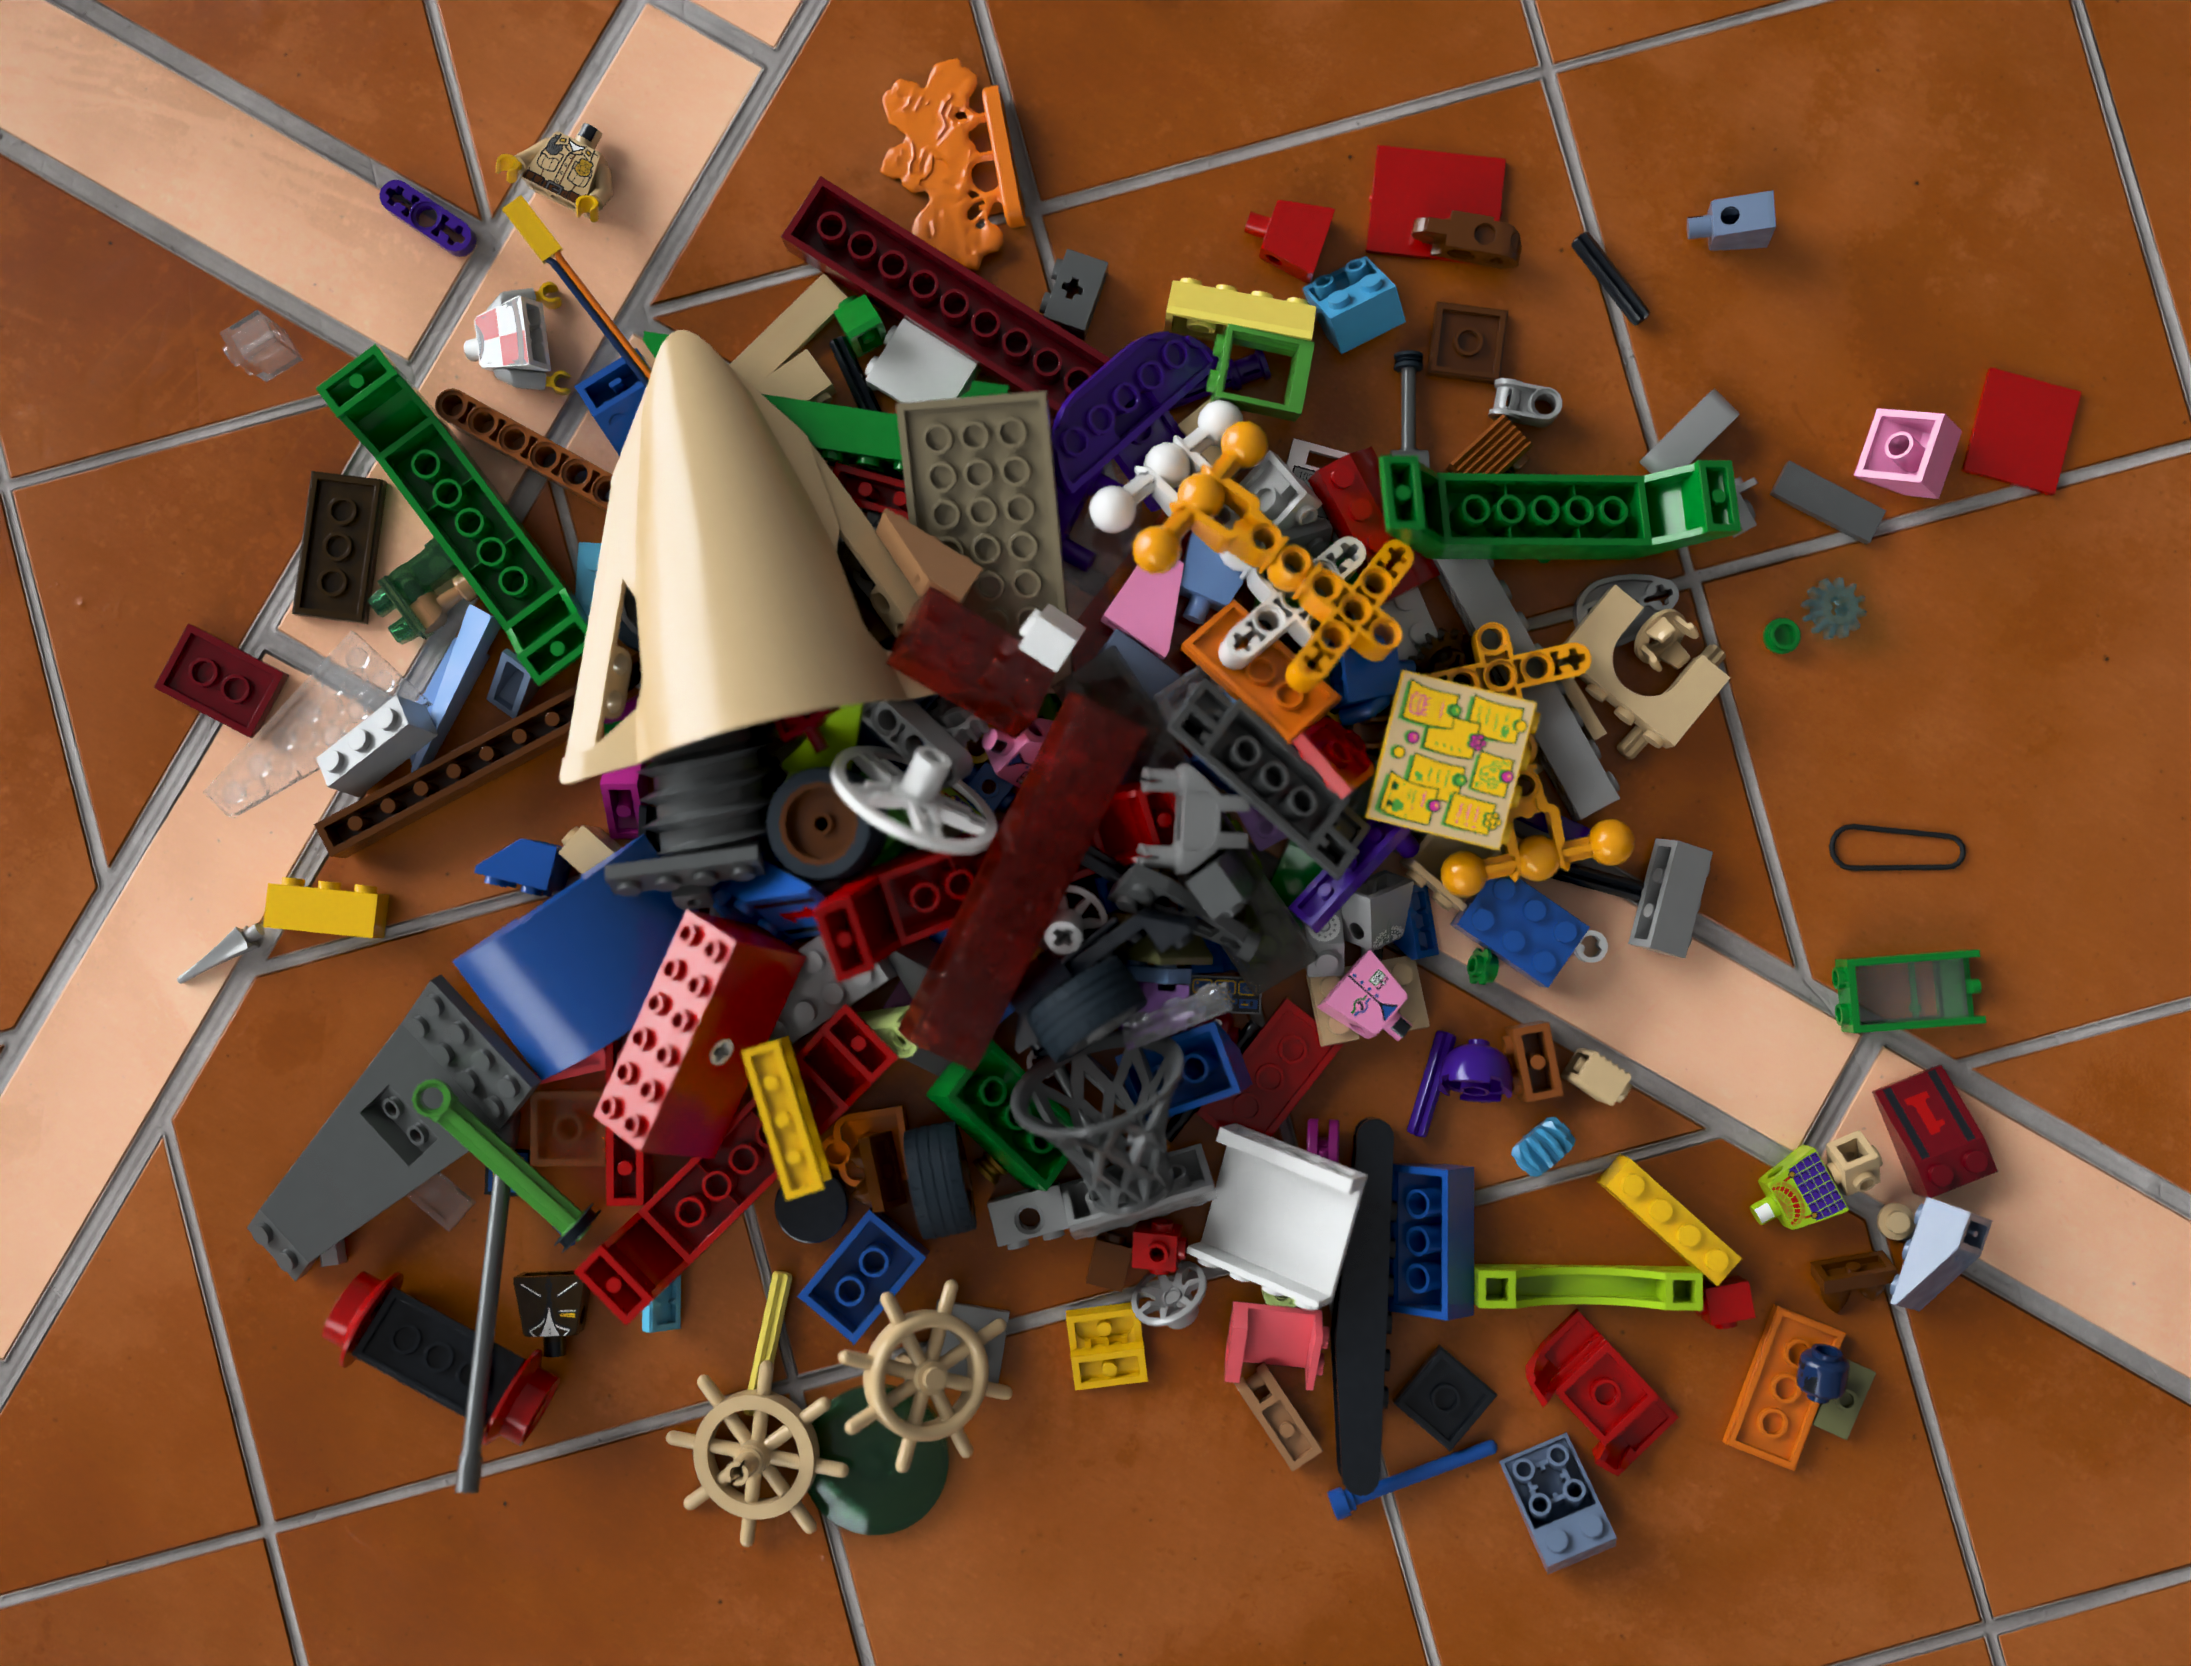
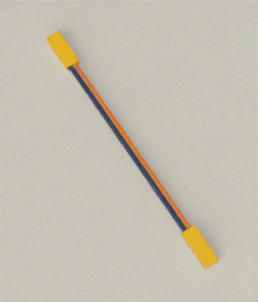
M518 196L503 207L502 211L542 263H548L552 266L646 388L652 371L563 258L561 253L563 249L523 196Z

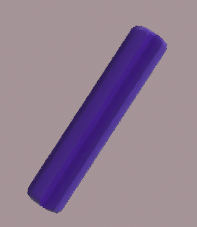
M1442 1030L1437 1031L1407 1127V1131L1412 1135L1418 1137H1426L1428 1135L1440 1095L1438 1084L1441 1064L1447 1053L1454 1048L1456 1041L1454 1034Z

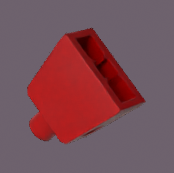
M1277 200L1271 218L1251 211L1244 233L1264 239L1259 253V257L1262 260L1304 283L1310 284L1335 209Z

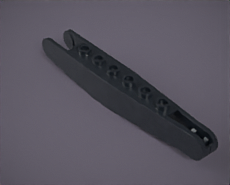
M1373 1116L1360 1120L1354 1130L1351 1169L1367 1174L1333 1298L1330 1329L1337 1469L1346 1489L1358 1496L1372 1493L1378 1486L1380 1479L1383 1409H1388L1389 1389L1388 1386H1384L1385 1371H1390L1391 1363L1390 1349H1386V1334H1391L1392 1312L1388 1311V1297H1393L1394 1276L1389 1274V1260H1394L1396 1254L1395 1237H1390L1391 1222L1396 1223L1398 1213L1397 1200H1392L1393 1130L1385 1121Z

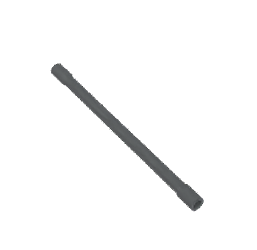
M520 1111L508 1125L496 1132L514 1150L518 1145ZM493 1174L462 1453L458 1461L455 1493H479L483 1461L481 1452L511 1188L495 1174Z

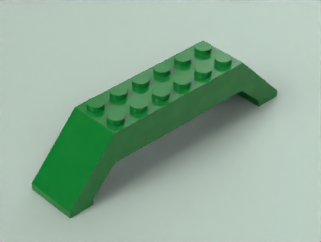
M644 331L643 341L654 358H656L662 343L669 335ZM972 380L971 389L959 398L1008 394L1012 392L1007 385ZM762 394L808 436L809 441L820 456L828 461V465L834 467L835 462L849 466L850 463L864 466L863 470L878 474H885V469H893L899 471V476L904 477L897 414Z
M375 343L317 386L315 389L336 417L346 425L375 457L506 632L517 654L516 657L536 684L541 687L583 656L589 619L574 592L448 424L438 415L435 409L384 351Z
M1382 455L1379 458L1386 532L1404 544L1409 545L1428 559L1633 560L1736 535L1741 532L1732 460H1698L1693 464L1648 475L1437 473L1420 463L1418 456Z

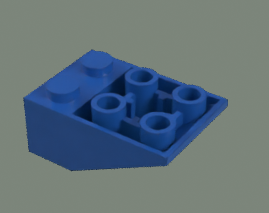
M635 348V351L652 371V368L650 367L645 357L637 348ZM622 357L574 386L619 456L646 390L645 386Z

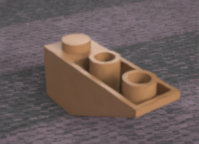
M886 508L881 516L876 534L919 598L948 617L953 618L974 588L983 568L976 565L969 557L960 555L944 545L937 537L917 528L905 517L897 515Z

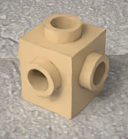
M1860 1130L1826 1144L1827 1164L1825 1167L1835 1185L1838 1184L1846 1196L1868 1191L1876 1184L1881 1183L1880 1166H1883L1881 1155L1875 1146L1870 1145Z

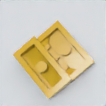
M1131 1302L1066 1310L1075 1391L1148 1382L1141 1321L1135 1316Z

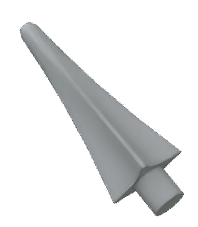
M258 923L251 927L247 925L243 929L235 927L206 956L178 976V983L183 984L221 963L259 948L260 945L256 940L265 935L263 927Z

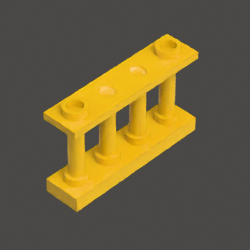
M789 1035L741 1051L786 1201L824 1189V1182L833 1179Z

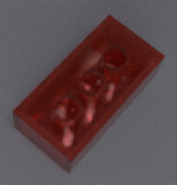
M931 586L912 606L886 664L1015 739L1035 722L1055 674L1053 670L1018 648L1022 640Z

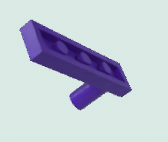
M1368 819L1366 823L1371 828L1357 847L1359 853L1342 877L1336 880L1323 869L1292 902L1288 909L1315 933H1318L1394 849L1403 858H1411L1418 853L1420 845L1410 832L1412 829Z

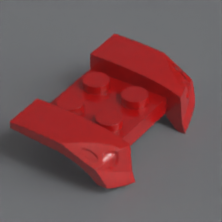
M1578 1309L1572 1312L1541 1342L1525 1366L1527 1381L1541 1406L1544 1408L1555 1393L1599 1440L1592 1449L1595 1464L1616 1476L1625 1471L1641 1453L1679 1418Z

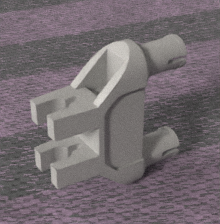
M1180 764L1176 769L1143 768L1141 777L1157 779L1155 782L1141 781L1143 792H1174L1176 795L1174 841L1171 846L1139 844L1137 853L1152 857H1137V863L1147 868H1170L1176 875H1184L1198 867L1219 848L1248 849V833L1220 830L1221 811L1250 812V803L1240 794H1220L1189 764Z

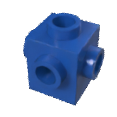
M987 762L982 767L976 764L971 773L963 780L987 803L994 815L998 810L1004 813L1017 796L1013 793L1016 786L998 777L993 767ZM991 780L995 782L996 790L992 794L983 792L982 785L985 781ZM967 799L969 805L977 810V808Z

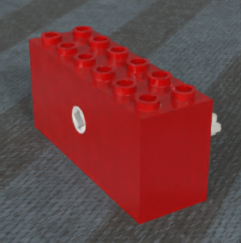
M686 910L593 1117L639 1152L714 1159L750 1082L741 1051L768 1042L806 960V956L757 925Z

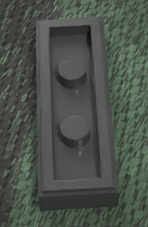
M1791 461L1785 463L1769 494L1865 545L1871 542L1886 513V510Z

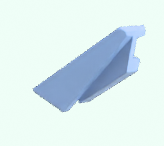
M471 604L467 608L458 637H454L419 701V704L427 707L438 736L410 757L412 764L411 773L434 760L490 657L487 652L501 628L494 616Z

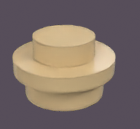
M1889 1203L1883 1206L1877 1215L1878 1229L1889 1239H1905L1914 1230V1214L1903 1204Z

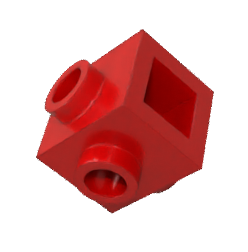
M1166 1218L1152 1219L1151 1222L1139 1221L1133 1231L1132 1268L1149 1269V1272L1155 1275H1167L1171 1272H1176L1180 1261L1187 1258L1188 1238L1182 1237L1183 1225L1173 1224L1172 1220Z

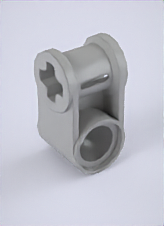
M1499 378L1494 382V387L1497 391L1494 406L1489 410L1488 417L1496 421L1504 414L1512 423L1535 426L1537 428L1546 427L1560 413L1562 398L1555 389L1550 387L1527 384L1515 379ZM1539 400L1548 402L1552 408V413L1545 415L1539 413L1535 408V402Z

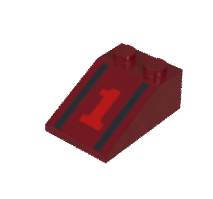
M1942 1065L1934 1066L1872 1091L1913 1194L1925 1198H1933L1998 1172L1982 1132Z

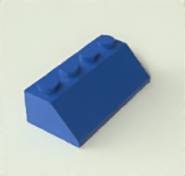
M1393 1163L1392 1200H1397L1398 1213L1396 1223L1391 1222L1390 1237H1395L1396 1254L1394 1260H1389V1274L1394 1276L1393 1297H1388V1311L1447 1321L1473 1316L1474 1167L1452 1164Z

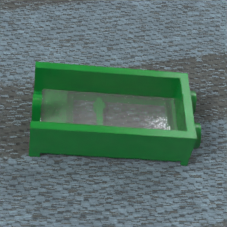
M1980 949L1835 959L1836 967L1832 969V982L1834 988L1838 989L1839 1004L1835 1006V1018L1837 1024L1841 1026V1032L1865 1033L1986 1023V1016L1974 1015L1972 994L1981 993L1982 986L1979 979L1971 978L1969 958L1980 957Z

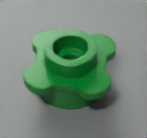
M1476 948L1467 964L1470 983L1476 984L1479 981L1480 985H1486V983H1492L1497 977L1499 969L1498 957L1492 954L1490 949H1484L1482 952L1480 948Z

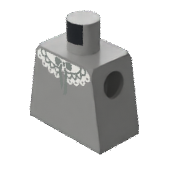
M1387 870L1369 876L1341 907L1345 941L1360 946L1361 955L1371 950L1382 961L1383 947L1400 939L1404 934L1414 880Z

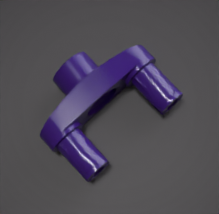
M1100 469L1071 495H1065L1061 487L1056 484L1063 561L1086 573L1093 565L1097 554L1069 539V533L1089 496L1109 485L1125 486L1105 475L1103 469Z

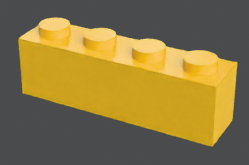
M1619 1154L1596 1180L1597 1183L1685 1262L1702 1272L1703 1278L1718 1286L1742 1259L1632 1159Z

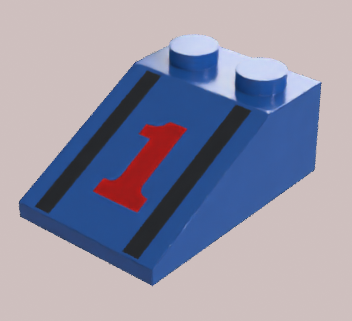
M765 862L766 875L755 876L749 881L732 880L725 890L736 899L733 904L736 909L750 918L756 914L761 918L757 924L775 937L778 932L792 939L821 935L812 908L826 898L812 886Z

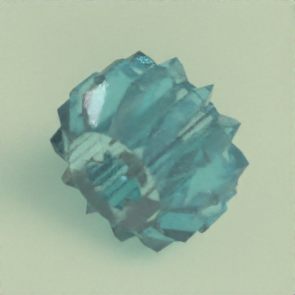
M1838 577L1833 582L1826 578L1819 581L1818 587L1813 586L1807 590L1810 599L1803 601L1801 606L1804 609L1810 610V613L1803 616L1802 621L1809 622L1813 620L1814 625L1811 628V633L1816 634L1823 630V636L1826 640L1834 638L1835 634L1842 639L1849 636V630L1855 631L1861 627L1857 618L1865 616L1867 611L1858 607V604L1865 601L1866 596L1859 595L1855 597L1853 593L1856 591L1857 584L1852 583L1845 587L1844 578ZM1833 602L1837 605L1834 610L1836 615H1833L1831 613V610L1833 609V605L1831 603Z

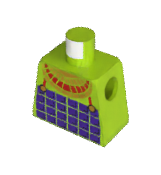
M1804 1144L1796 1148L1759 1178L1758 1183L1766 1197L1749 1206L1752 1215L1761 1226L1777 1217L1784 1227L1791 1230L1799 1229L1849 1211L1816 1149Z

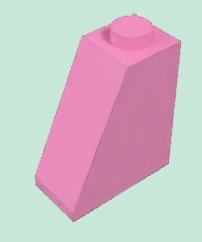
M1179 560L1174 568L1164 574H1150L1141 570L1137 565L1100 621L1114 631L1115 629L1122 631L1162 661L1170 649L1184 563Z

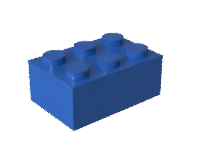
M1509 876L1487 880L1484 888L1478 894L1468 897L1465 902L1467 908L1463 912L1459 910L1450 923L1451 926L1484 949H1490L1492 954H1495L1500 960L1539 987L1549 988L1590 928L1520 878L1515 883Z
M871 1207L797 1297L855 1344L883 1311L884 1308L880 1302L881 1295L884 1292H891L895 1296L926 1259L930 1251L883 1211L873 1213Z

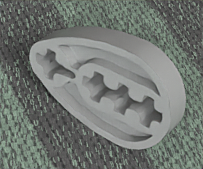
M1627 574L1600 579L1586 587L1577 597L1573 607V622L1576 628L1588 614L1587 610H1591L1603 594L1616 584L1644 607L1620 636L1614 647L1616 648L1635 640L1641 626L1652 615L1664 609H1672L1678 602L1679 591L1672 581L1652 575ZM1656 587L1661 592L1667 591L1669 595L1664 600V605H1662L1660 600L1645 603L1644 599L1657 592Z

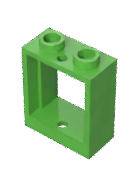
M1228 324L1223 335L1217 334L1214 343L1213 356L1218 357L1216 370H1210L1207 380L1206 392L1212 393L1210 403L1216 400H1226L1236 405L1241 411L1295 422L1302 414L1315 342ZM1233 344L1292 357L1283 404L1224 392Z

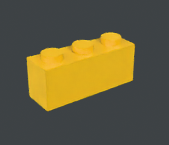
M282 877L281 884L268 883L263 927L364 938H385L389 895L377 894V886L355 884L354 891L341 890V883L318 881V887L305 886V879Z

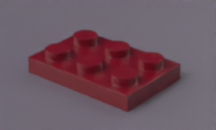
M188 623L153 688L243 735L255 739L289 674Z

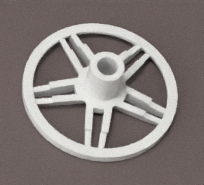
M878 746L850 747L841 751L834 760L830 775L832 783L841 798L864 819L901 840L942 853L972 854L986 849L996 835L997 822L992 810L963 781L960 780L951 787L966 797L983 817L972 813L970 807L939 793L952 767V761L946 754L935 748L919 746L910 764L896 750ZM852 759L873 781H865V784H850L845 774L846 763ZM887 759L909 765L906 773ZM875 808L906 809L914 829L894 821ZM943 822L979 836L971 839L943 838L940 828L943 826Z

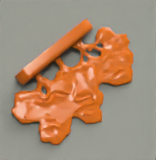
M955 58L935 64L925 88H921L916 82L900 78L893 84L892 89L887 90L884 94L882 103L888 121L903 132L906 138L903 143L898 144L894 148H889L880 172L891 179L899 178L902 181V186L911 193L915 194L925 191L929 194L930 201L925 209L921 210L915 218L911 233L966 268L976 271L980 267L983 256L998 252L1004 243L1003 233L999 227L988 220L990 210L995 202H1000L1003 205L1005 219L1010 228L1015 229L1027 226L1000 86L994 85L983 89L982 100L985 112L978 114L969 107V98L977 86V75L969 68L962 67L961 61ZM957 112H965L968 118L957 119L955 115ZM987 122L992 150L980 153L969 139V132L980 123ZM994 160L999 185L991 191L984 192L974 185L971 175L972 169L977 163ZM975 191L979 196L972 199L968 192ZM983 200L985 203L979 205L982 212L973 220H969L967 212L970 207ZM984 219L985 226L982 229H977V223Z

